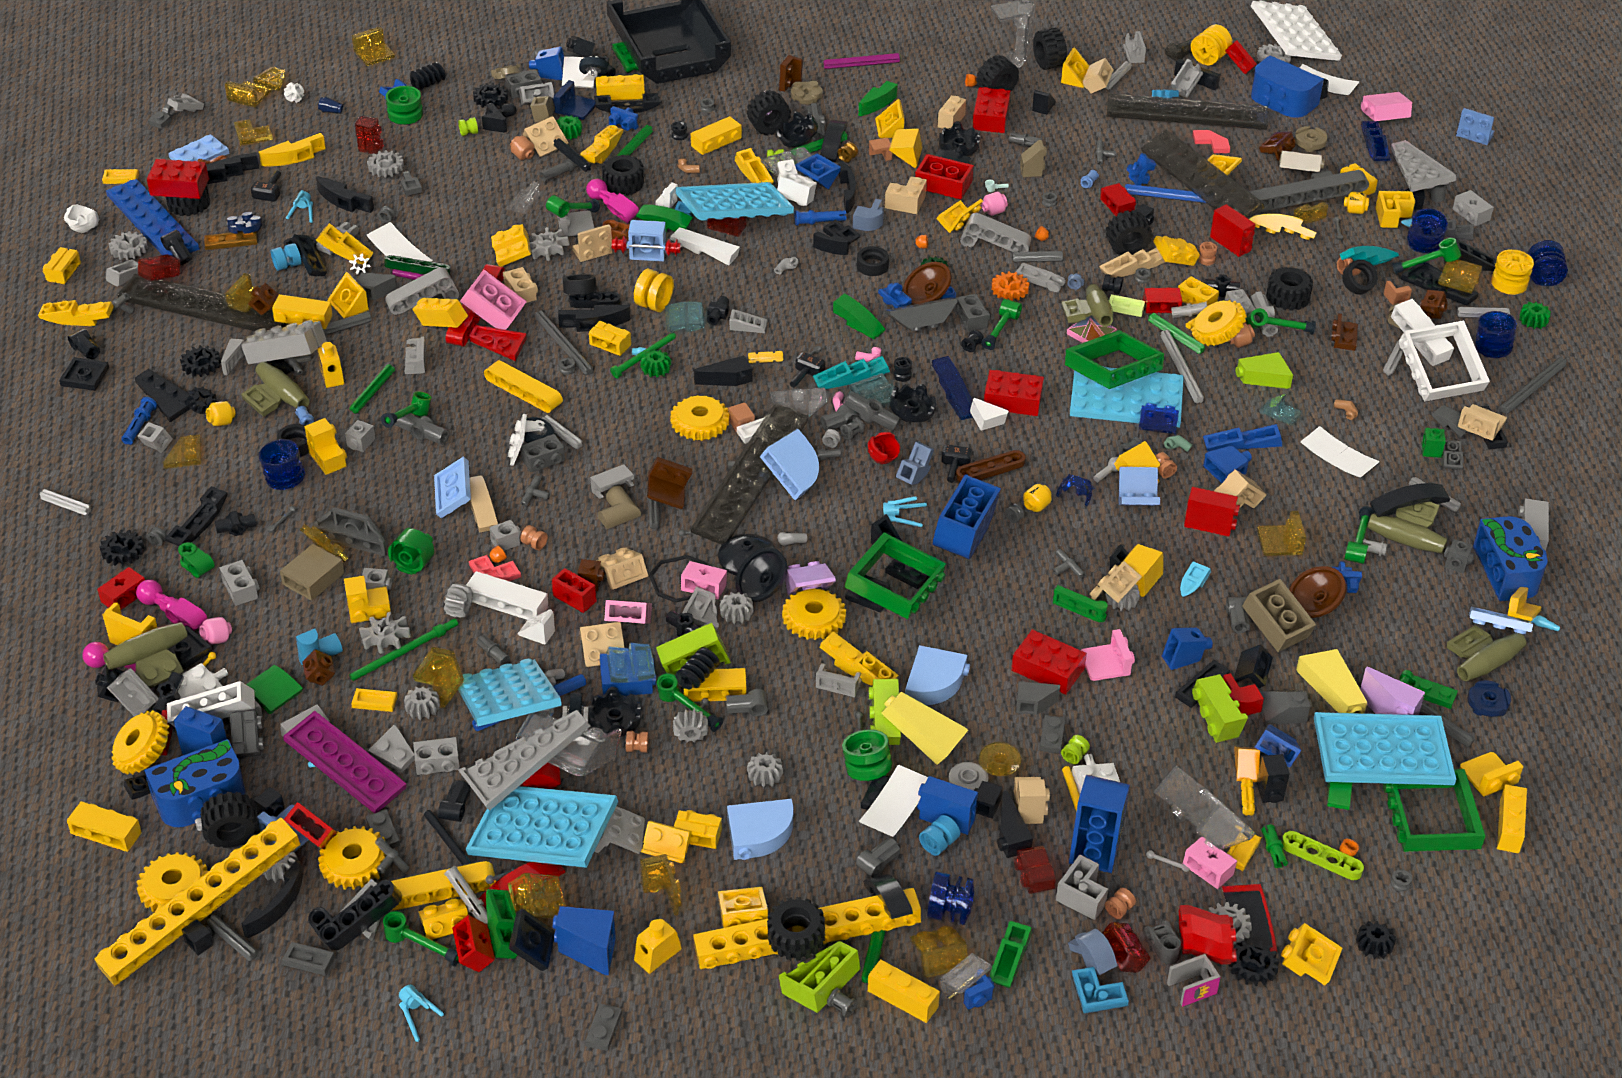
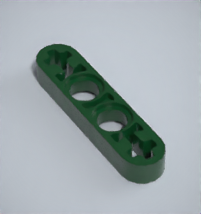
M388 255L384 258V266L386 268L427 274L439 267H443L450 275V266L446 264L395 255Z

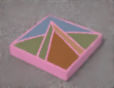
M1091 315L1086 317V320H1081L1068 328L1067 335L1084 343L1115 332L1117 329L1111 325L1108 327L1101 326Z

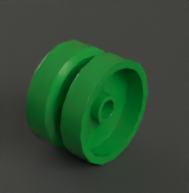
M398 86L386 93L387 113L390 121L396 124H411L421 119L423 116L421 92L417 88Z
M861 730L844 739L842 749L845 757L847 774L851 778L860 781H870L885 776L891 770L893 764L889 751V740L883 732L878 730Z

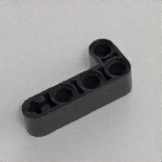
M383 880L335 917L323 907H316L309 913L308 921L319 938L330 949L340 950L401 902L402 894L391 881Z

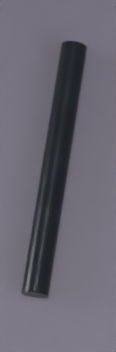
M427 810L424 813V817L463 866L472 864L433 812Z

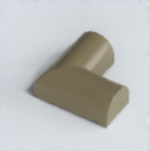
M618 485L610 488L606 494V500L611 507L598 512V519L606 529L641 516L640 509L625 490Z

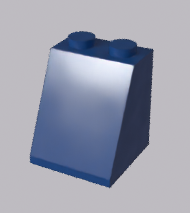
M560 906L558 915H554L553 929H555L554 943H558V952L604 975H609L616 941L614 911Z

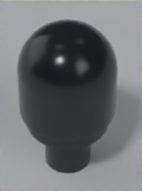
M512 103L503 104L498 109L504 117L513 116L517 111L516 106Z

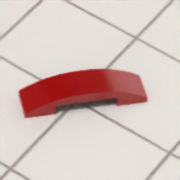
M529 862L506 874L488 889L508 890L510 897L513 898L543 880L546 883L564 874L565 870L561 865ZM485 891V892L479 897V900L482 899V901L484 902L483 906H484V908L486 909V891Z

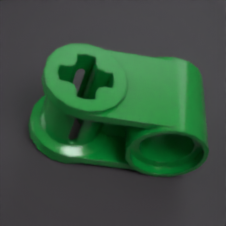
M187 542L179 546L178 551L182 557L180 564L194 577L199 578L215 567L213 559L196 547L195 544Z

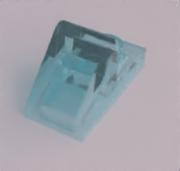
M1286 394L1267 400L1259 410V413L1293 426L1300 417L1301 411L1285 405Z

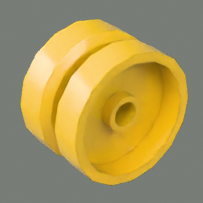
M645 269L640 274L635 285V304L644 308L649 307V309L659 313L668 306L673 294L674 280L672 276L664 273L659 274L652 269Z

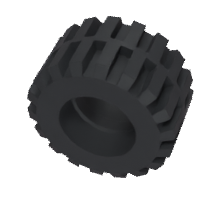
M1055 27L1035 33L1033 51L1040 68L1048 70L1063 66L1067 58V45L1062 32Z
M995 55L983 63L976 78L978 87L1013 91L1018 83L1019 70L1006 57Z
M767 90L766 93L764 91L760 92V95H755V98L750 101L751 104L747 106L749 109L747 110V117L760 134L773 135L776 129H783V123L789 122L788 119H791V109L779 93L777 94L776 91L771 92ZM773 110L769 115L765 116L766 113Z
M616 155L605 160L604 164H602V180L607 185V191L614 192L615 194H625V196L640 191L644 186V169L641 160L630 155Z
M207 184L200 199L166 197L169 211L180 216L196 215L198 212H203L210 205Z
M1134 210L1118 213V216H1114L1112 221H1109L1108 227H1106L1107 239L1113 251L1119 255L1126 252L1133 255L1142 249H1147L1149 247L1148 244H1151V238H1153L1152 230L1145 216L1140 212L1136 213Z
M1278 268L1269 277L1266 293L1267 299L1272 305H1276L1277 308L1281 307L1283 310H1299L1301 307L1304 308L1310 302L1313 279H1311L1307 272L1301 271L1299 268Z
M240 792L220 793L216 797L209 798V801H206L203 807H201L202 833L204 839L210 845L234 848L238 845H245L253 835L258 833L259 822L256 803L246 794L241 795Z
M790 897L787 898L786 902L781 900L778 902V906L774 905L772 907V912H769L767 921L768 941L771 949L774 952L777 951L780 957L786 956L787 960L796 958V961L801 960L802 957H805V959L811 958L810 954H817L818 948L821 949L823 941H825V917L823 916L822 909H818L816 903L811 904V900L807 898L805 901L802 900V897H797L794 900ZM797 925L806 928L799 932L787 930V928Z

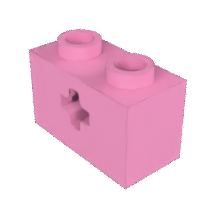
M689 561L681 574L682 591L693 593L697 586L714 593L715 599H719L726 587L727 570Z
M1201 837L1186 850L1183 864L1216 889H1219L1234 875L1237 860L1219 849L1212 842Z

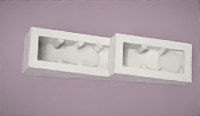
M680 227L670 237V240L674 242L678 239V243H681V246L696 254H700L703 251L727 265H730L736 259L740 248L739 246Z

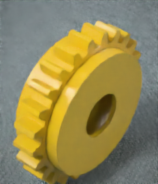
M1231 300L1213 303L1204 308L1194 319L1195 323L1192 324L1193 328L1191 329L1192 335L1197 341L1203 345L1206 343L1207 346L1225 343L1235 337L1241 328L1244 327L1243 323L1246 322L1245 318L1247 317L1246 312L1241 304L1236 301L1231 302Z
M698 395L687 399L684 398L682 402H677V406H673L670 416L672 428H675V432H680V436H685L686 439L690 438L694 441L710 440L712 437L716 438L717 434H723V430H726L729 425L728 408H725V404H720V400H715L714 397Z
M822 588L808 589L801 592L796 591V595L791 594L790 599H786V604L783 605L782 619L783 623L787 624V630L792 629V634L797 633L799 638L803 636L807 640L809 638H814V640H817V638L825 639V636H829L833 631L838 633V628H843L846 617L845 604L841 603V598L836 599V594H831L829 590L824 591Z
M153 710L151 712L146 711L145 714L140 713V715L130 719L121 728L113 744V757L111 759L114 761L112 764L116 766L115 768L127 775L129 773L134 775L136 771L139 773L141 770L152 765L166 746L169 734L167 731L169 728L168 720Z
M353 826V829L348 830L345 828L342 832L337 831L336 836L329 841L325 849L319 851L321 855L318 857L319 868L324 879L327 878L329 884L334 882L337 888L342 885L345 890L347 887H352L353 890L357 886L363 888L364 884H367L371 879H379L377 867L386 857L385 853L375 844L376 839L381 837L380 832L374 833L373 828L367 831L365 826H362L361 829Z
M179 852L173 855L168 853L164 857L159 856L156 861H150L151 865L144 867L145 873H140V880H137V891L141 903L144 902L146 908L151 907V911L155 912L159 906L171 901L179 891L185 890L192 885L196 878L208 873L206 864L203 865L201 859L196 860L195 855L188 857V853L180 855ZM196 897L193 901L201 900L202 897Z

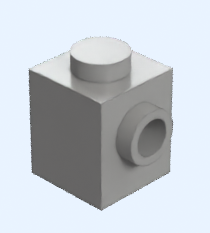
M357 420L345 433L347 447L364 452L375 440L374 426Z

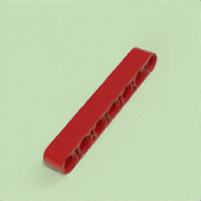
M486 264L483 270L500 282L503 281L504 267ZM462 304L468 317L458 328L449 327L445 340L447 344L464 347L470 338L469 336L474 326L478 324L481 317Z

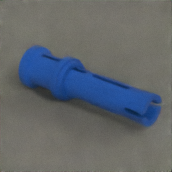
M796 210L794 213L795 225L799 226V224L805 223L813 225L815 222L834 221L835 219L837 221H846V216H841L846 214V210L814 212V210L799 212Z
M143 397L141 399V405L134 411L135 417L121 437L124 444L131 445L144 422L150 420L151 412L157 408V403L154 399L150 397Z

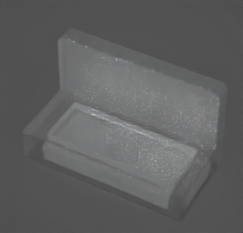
M533 181L526 190L522 189L509 204L508 210L526 214L540 196L539 183Z
M971 953L940 978L942 994L946 998L951 999L955 994L963 993L991 970V964Z

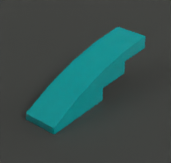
M1377 246L1352 247L1340 253L1342 260L1352 258L1353 261L1358 259L1366 260L1373 266L1386 263L1399 256L1397 252Z
M880 356L867 363L864 358L850 365L844 361L814 375L813 378L819 390L867 381L888 373L890 370L883 356Z

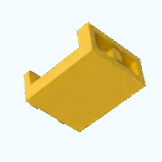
M116 602L102 614L109 641L115 645H119L125 640L157 628L156 620L152 616L148 615L141 623L123 616L120 606Z

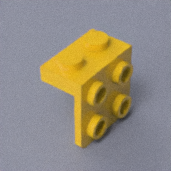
M980 199L967 208L960 200L938 215L936 219L949 233L954 230L958 231L968 221L971 214L978 213L981 210V204L984 201Z
M1489 752L1461 763L1459 769H1465L1468 780L1484 797L1504 789L1505 784H1517L1524 766L1519 761L1505 765L1494 752Z

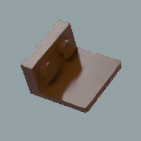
M657 457L648 472L647 497L654 501L683 509L685 485L692 475V468Z

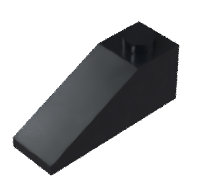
M1458 239L1456 241L1461 252L1460 258L1452 262L1444 261L1447 266L1458 270L1494 271L1496 264L1495 258Z
M744 355L694 369L695 385L738 386L753 382V368Z
M1003 791L1000 833L997 845L1000 851H1004L1007 858L1031 852L1033 838L1009 792Z

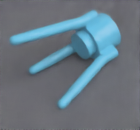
M303 190L299 192L286 219L291 217L297 207L302 209L308 207L309 222H313V202L310 201L311 196L309 193Z
M914 496L883 503L884 515H888L891 522L922 527V523L895 516H899V509L926 507L927 503L899 505L917 500V497Z
M407 985L399 992V998L402 1001L399 1006L405 1014L415 1041L419 1042L420 1038L408 1009H416L422 1005L426 1009H432L441 1017L444 1016V1013L426 999L421 992H418L413 985Z

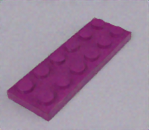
M313 711L283 736L287 744L373 813L379 812L406 789V783L316 711Z

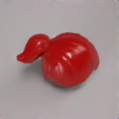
M880 432L876 436H872L868 441V453L878 464H888L895 460L900 453V444L891 432Z

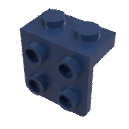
M568 80L553 97L555 113L567 116L573 115V117H578L581 120L585 119L596 107L595 100L575 95V83L571 80Z

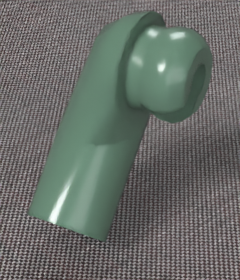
M1180 435L1168 437L1164 441V446L1167 449L1181 447L1188 452L1193 446Z

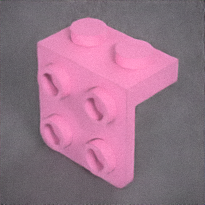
M1120 629L1112 630L1111 644L1081 649V651L1087 653L1085 668L1092 681L1131 674L1132 664L1135 662L1134 654L1129 650L1128 640L1126 637H1123Z

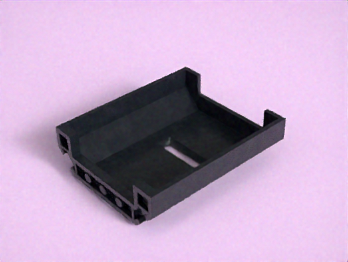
M622 0L606 1L607 16L641 74L656 84L717 72L731 56V42L704 0H680L623 12Z

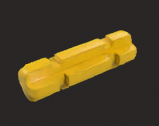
M772 351L758 352V354L755 352L748 353L749 363H756V361H759V363L773 362V360H776V362L783 361L782 351H775V353Z
M1244 778L1241 780L1242 810L1245 816H1253L1255 811L1252 779Z

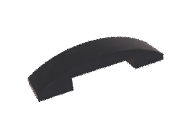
M658 93L642 94V99L611 100L610 95L594 96L596 108L611 113L613 106L623 110L630 107L633 109V113H640L660 105Z
M830 120L826 129L820 155L832 162L837 160V151L843 133L846 131L847 121Z
M839 161V166H841L839 172L840 184L847 183L848 190H844V209L846 213H849L855 204L856 179L851 168L845 162Z
M1421 483L1387 492L1372 500L1370 505L1376 516L1382 517L1396 514L1398 508L1424 502L1435 504L1449 502L1450 497L1443 485Z
M211 486L200 498L201 505L181 527L176 525L165 537V541L180 546L183 543H191L196 540L211 525L220 512L227 498V492Z
M296 860L283 875L285 886L265 909L260 910L255 907L241 923L245 937L250 938L263 932L277 922L291 907L300 891L303 880L300 861Z
M890 874L863 881L867 890L870 893L875 892L882 900L884 911L891 919L913 914L912 907L903 889Z

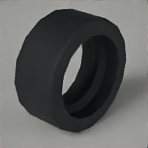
M876 246L861 249L857 253L858 271L867 276H879L886 273L889 269L888 252ZM868 259H877V260H880L881 262H879V263H868V262H866L865 260H868Z
M1358 259L1344 269L1342 279L1345 287L1350 292L1362 295L1376 285L1378 276L1375 267L1370 262ZM1354 268L1365 273L1367 277L1366 286H1362L1355 281L1352 272Z
M575 274L563 278V292L566 294L582 295L596 291V278L594 275Z
M290 424L279 430L277 433V444L281 454L286 457L296 458L309 453L304 427L306 425ZM299 437L305 439L295 444L286 443V441L292 438Z

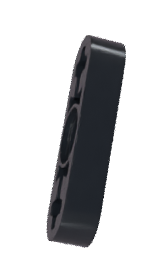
M593 292L582 295H569L570 306L574 308H594V305H620V294L617 292Z

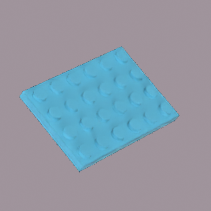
M770 182L676 187L675 194L699 220H707L708 218L724 219V217L737 219L740 216L753 218L757 215L769 217L774 214L785 216L794 212L792 204Z
M1105 367V368H1107V369L1110 370V371H1111V370H1114V369H1117V368ZM1074 370L1070 416L1180 428L1183 375L1155 372L1108 389Z
M524 659L514 665L504 664L500 668L493 670L483 669L480 673L473 675L469 673L463 674L460 678L455 679L456 687L478 726L562 706L560 696L535 659Z
M1315 712L1314 723L1325 782L1455 785L1456 776L1441 716Z
M518 786L490 811L487 808L466 847L468 855L587 868L617 806V796Z

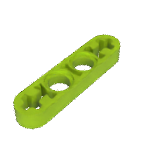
M1288 831L1283 835V849L1347 879L1358 880L1362 877L1364 865L1360 860L1294 831ZM1313 848L1317 850L1318 853L1310 854L1309 852H1307V849ZM1327 858H1336L1338 863H1330Z

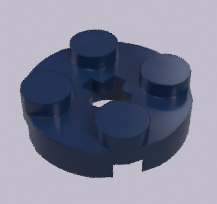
M244 212L242 216H230L227 218L228 231L234 234H238L237 231H243V234L258 231L260 226H262L261 217L253 215L252 212Z
M1484 680L1475 683V686L1470 688L1467 699L1469 705L1473 708V712L1477 715L1489 717L1504 716L1511 703L1509 691L1506 688L1503 690L1498 687L1499 684L1496 682Z

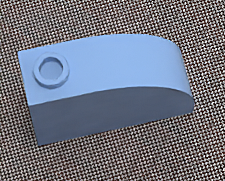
M799 429L767 447L760 456L794 500L804 495L817 479L819 473L818 457L812 445Z
M919 645L905 694L924 705L938 704L948 700L961 687L964 675L968 676L970 664L967 663V655Z
M792 799L727 806V821L734 860H747L768 855L781 848L787 842L793 830Z

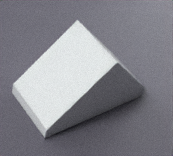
M976 398L973 399L970 409L981 431L1004 424L1008 414V410Z
M550 609L527 620L518 632V635L546 644L555 632L553 611Z

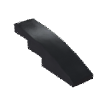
M257 153L237 155L207 164L209 176L207 184L225 182L227 177L243 175V171L259 169Z

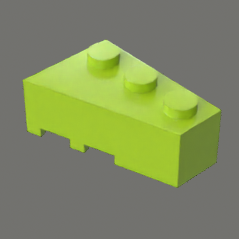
M713 623L702 626L656 647L666 673L676 675L677 671L702 647L711 650L720 662L725 664L731 663L725 645Z
M1219 674L1197 679L1192 689V694L1199 703L1200 713L1208 724L1207 728L1210 736H1213L1216 743L1238 738L1248 716L1246 713L1241 714L1237 708L1240 704L1237 700L1233 701L1229 695L1231 690L1222 676Z
M873 679V685L869 687V699H872V706H869V717L873 719V725H870V730H878L886 734L889 745H900L901 731L881 714L886 708L884 703L892 695L896 697L899 694L898 679Z
M841 941L815 954L816 958L811 961L797 964V968L788 974L785 972L781 973L779 981L782 994L818 1013L827 1004L828 997L836 988L842 989L860 970L858 950Z

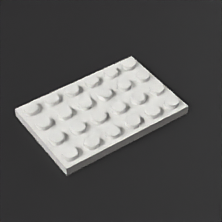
M1262 0L1252 2V9L1286 55L1336 61L1341 59L1342 55L1338 48L1334 46L1331 39L1328 38L1305 6H1294L1288 3L1279 4L1277 2L1268 3Z

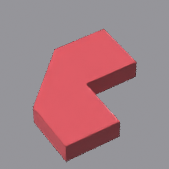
M1193 130L1192 135L1195 144H1211L1213 153H1230V145L1227 138L1210 130Z
M487 555L469 561V566L473 573L477 571L506 581H512L521 577V573L513 561L494 567Z

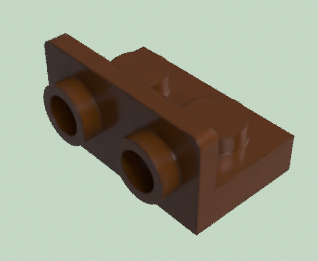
M788 55L780 64L779 91L785 92L794 82H802V59Z
M1292 131L1275 132L1259 147L1260 152L1275 153L1276 159L1280 160L1281 150L1291 151L1296 146Z
M1338 313V317L1333 320L1331 341H1334V348L1355 351L1358 324L1342 322V314Z

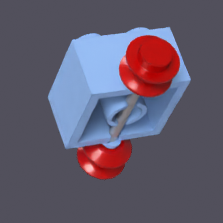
M631 220L628 232L629 241L627 242L625 236H623L622 240L615 236L611 243V248L614 249L615 253L621 250L624 254L629 249L631 260L664 261L665 253L668 256L671 253H675L676 257L678 253H681V243H678V239L675 243L671 242L670 239L666 242L665 222Z

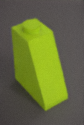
M1279 352L1241 358L1238 360V366L1235 369L1237 377H1240L1243 384L1291 388L1293 374Z

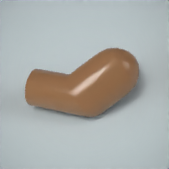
M686 159L678 160V168L685 173H700L699 165H688Z
M1335 400L1334 407L1345 409L1347 419L1353 420L1358 416V410L1352 401Z

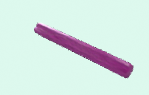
M898 53L828 59L824 60L823 66L824 69L898 63L900 62V56Z

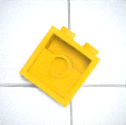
M523 224L513 225L511 229L498 231L494 236H491L497 264L501 267L531 255L529 236Z
M1156 236L1153 240L1165 262L1194 266L1200 256L1196 247L1191 243H1187L1184 239Z
M762 887L718 891L723 928L768 919V908Z
M1304 923L1298 929L1294 928L1290 932L1288 939L1291 943L1286 945L1281 953V956L1284 957L1282 964L1299 976L1307 973L1323 985H1326L1331 979L1342 947Z

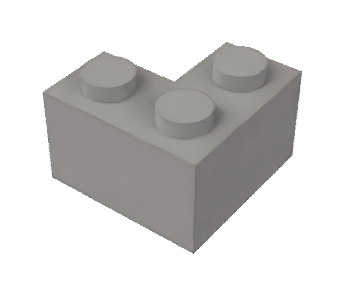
M1079 854L1058 883L1056 901L1096 920L1105 907L1108 888L1096 883L1099 864Z

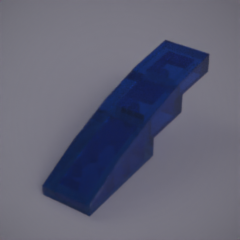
M1362 121L1363 136L1373 161H1390L1386 135H1383L1379 122Z
M945 356L933 359L932 367L938 374L939 383L946 392V399L961 420L973 418L970 412L973 400L950 357Z

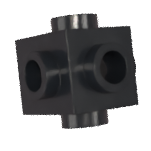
M105 666L102 673H98L95 680L98 697L118 703L119 700L107 687L125 671L118 668L109 669Z

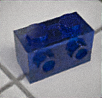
M1146 403V406L1142 405L1139 430L1176 434L1179 410H1175L1176 407L1174 406L1158 408L1157 404Z

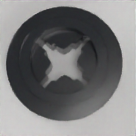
M204 386L201 388L195 387L187 395L188 406L199 414H206V409L209 408V405L217 402L216 394H213L211 389H205ZM200 396L202 398H207L205 400V403H203V401H198Z

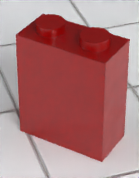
M1226 204L1214 210L1210 238L1240 257L1249 253L1252 249L1256 224Z
M1192 487L1188 499L1184 527L1230 537L1231 530L1236 529L1238 520L1234 518V516H1238L1240 505L1237 504L1238 496Z
M299 802L295 804L283 819L321 849H325V846L337 833L336 830Z

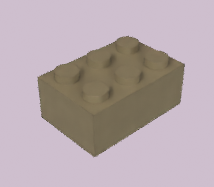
M1281 579L1249 593L1242 605L1277 652L1307 639L1316 626L1315 622Z

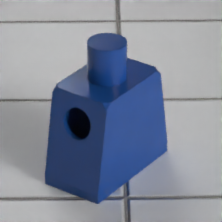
M562 47L541 50L538 52L535 60L529 61L530 70H538L540 78L562 80L564 65Z
M1227 446L1206 452L1203 466L1223 483L1227 476L1235 469L1245 475L1248 462L1251 461L1252 456L1249 451L1240 453L1234 446Z
M1172 628L1162 658L1171 670L1199 662L1204 650L1212 648V639L1204 637L1198 628Z
M1270 724L1255 745L1256 749L1267 755L1283 754L1289 768L1301 751L1296 739Z

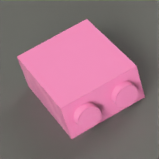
M1400 92L1363 96L1361 109L1374 121L1411 117L1412 101Z
M606 600L604 621L651 623L652 603Z

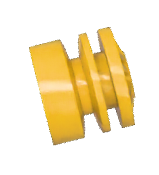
M1221 25L1209 26L1192 40L1191 51L1194 58L1204 65H1213L1227 54L1225 50L1233 44L1231 34Z
M1505 250L1499 253L1491 279L1494 288L1502 293L1513 295L1526 291L1534 266L1531 256L1519 250Z

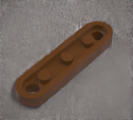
M1013 450L969 463L957 468L956 479L961 482L964 475H968L982 480L1012 471L1025 465L1026 456L1019 450Z

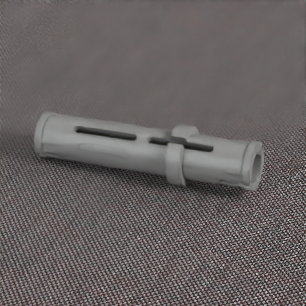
M453 866L444 875L468 907V913H472L474 918L488 925L487 911L483 906L484 902L482 899L479 900L457 867ZM457 881L460 882V884L462 885V887H463L464 890L466 891L467 895L465 894V892H464L463 889L460 887V885L458 884ZM470 900L473 901V903H474L475 906L478 908V910L480 911L481 914L478 913L477 909L474 907V905L472 904V902H471Z

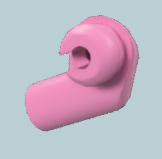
M873 347L872 353L857 351L855 360L859 361L863 358L866 362L874 360L882 355L881 348Z
M836 392L832 399L836 412L843 405L844 394L842 392Z

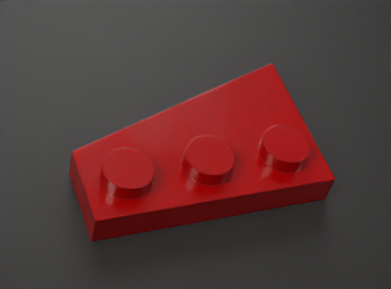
M475 325L469 336L470 342L516 361L527 339L526 333Z

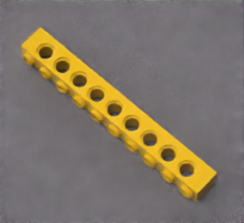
M281 817L276 821L270 822L265 830L258 835H253L241 848L233 850L228 858L216 863L204 876L196 878L187 889L179 891L171 901L159 906L155 913L147 919L139 921L134 929L122 934L110 947L102 949L97 957L94 958L99 969L114 986L122 982L182 936V929L196 919L199 922L296 849L300 845L298 835ZM271 841H276L273 845H267ZM252 855H258L254 859H248ZM233 869H239L236 873H230ZM215 883H221L217 887H212ZM196 897H202L199 901H193ZM178 911H184L181 915H175ZM165 925L163 929L156 930L158 926ZM146 939L143 944H137L138 941ZM121 954H127L123 959H118Z
M914 888L903 890L912 907L913 914L891 919L884 911L883 902L878 895L818 908L822 909L823 916L825 917V941H823V945L832 941L869 935L874 931H889L894 928L921 923V907ZM768 919L693 934L699 968L712 969L720 965L735 964L739 961L778 954L769 945ZM798 925L787 928V930L792 932H799L806 929L805 927Z

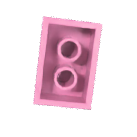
M485 270L481 272L460 300L461 303L493 327L503 330L509 327L527 302Z

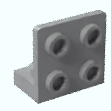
M590 211L568 213L563 218L557 216L559 229L563 230L564 237L576 236L580 232L594 229Z
M616 806L594 852L599 853L611 842L639 854L643 845L645 818Z

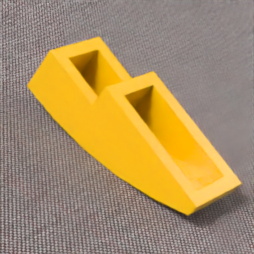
M751 148L736 152L734 161L751 183L770 182L773 184L774 181L759 156H755Z
M330 223L316 239L317 242L330 251L348 260L354 261V254L358 258L363 253L364 259H370L373 254L371 250L347 231L343 234ZM356 260L358 264H364V261Z

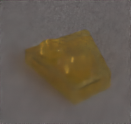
M272 66L253 77V83L261 87L280 91L286 76L285 70Z
M200 435L180 437L164 460V469L201 465Z

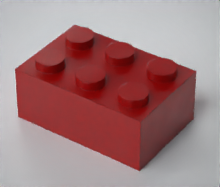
M979 87L973 114V128L975 130L997 133L1005 132L1011 90Z
M926 154L915 172V177L927 180L926 191L962 200L973 181L974 165Z
M156 159L147 177L150 196L200 199L209 180L206 162Z
M989 370L984 402L1006 409L1008 413L1038 416L1044 377Z
M1032 629L1014 652L1011 671L1038 683L1060 685L1059 692L1066 695L1084 671L1087 653Z

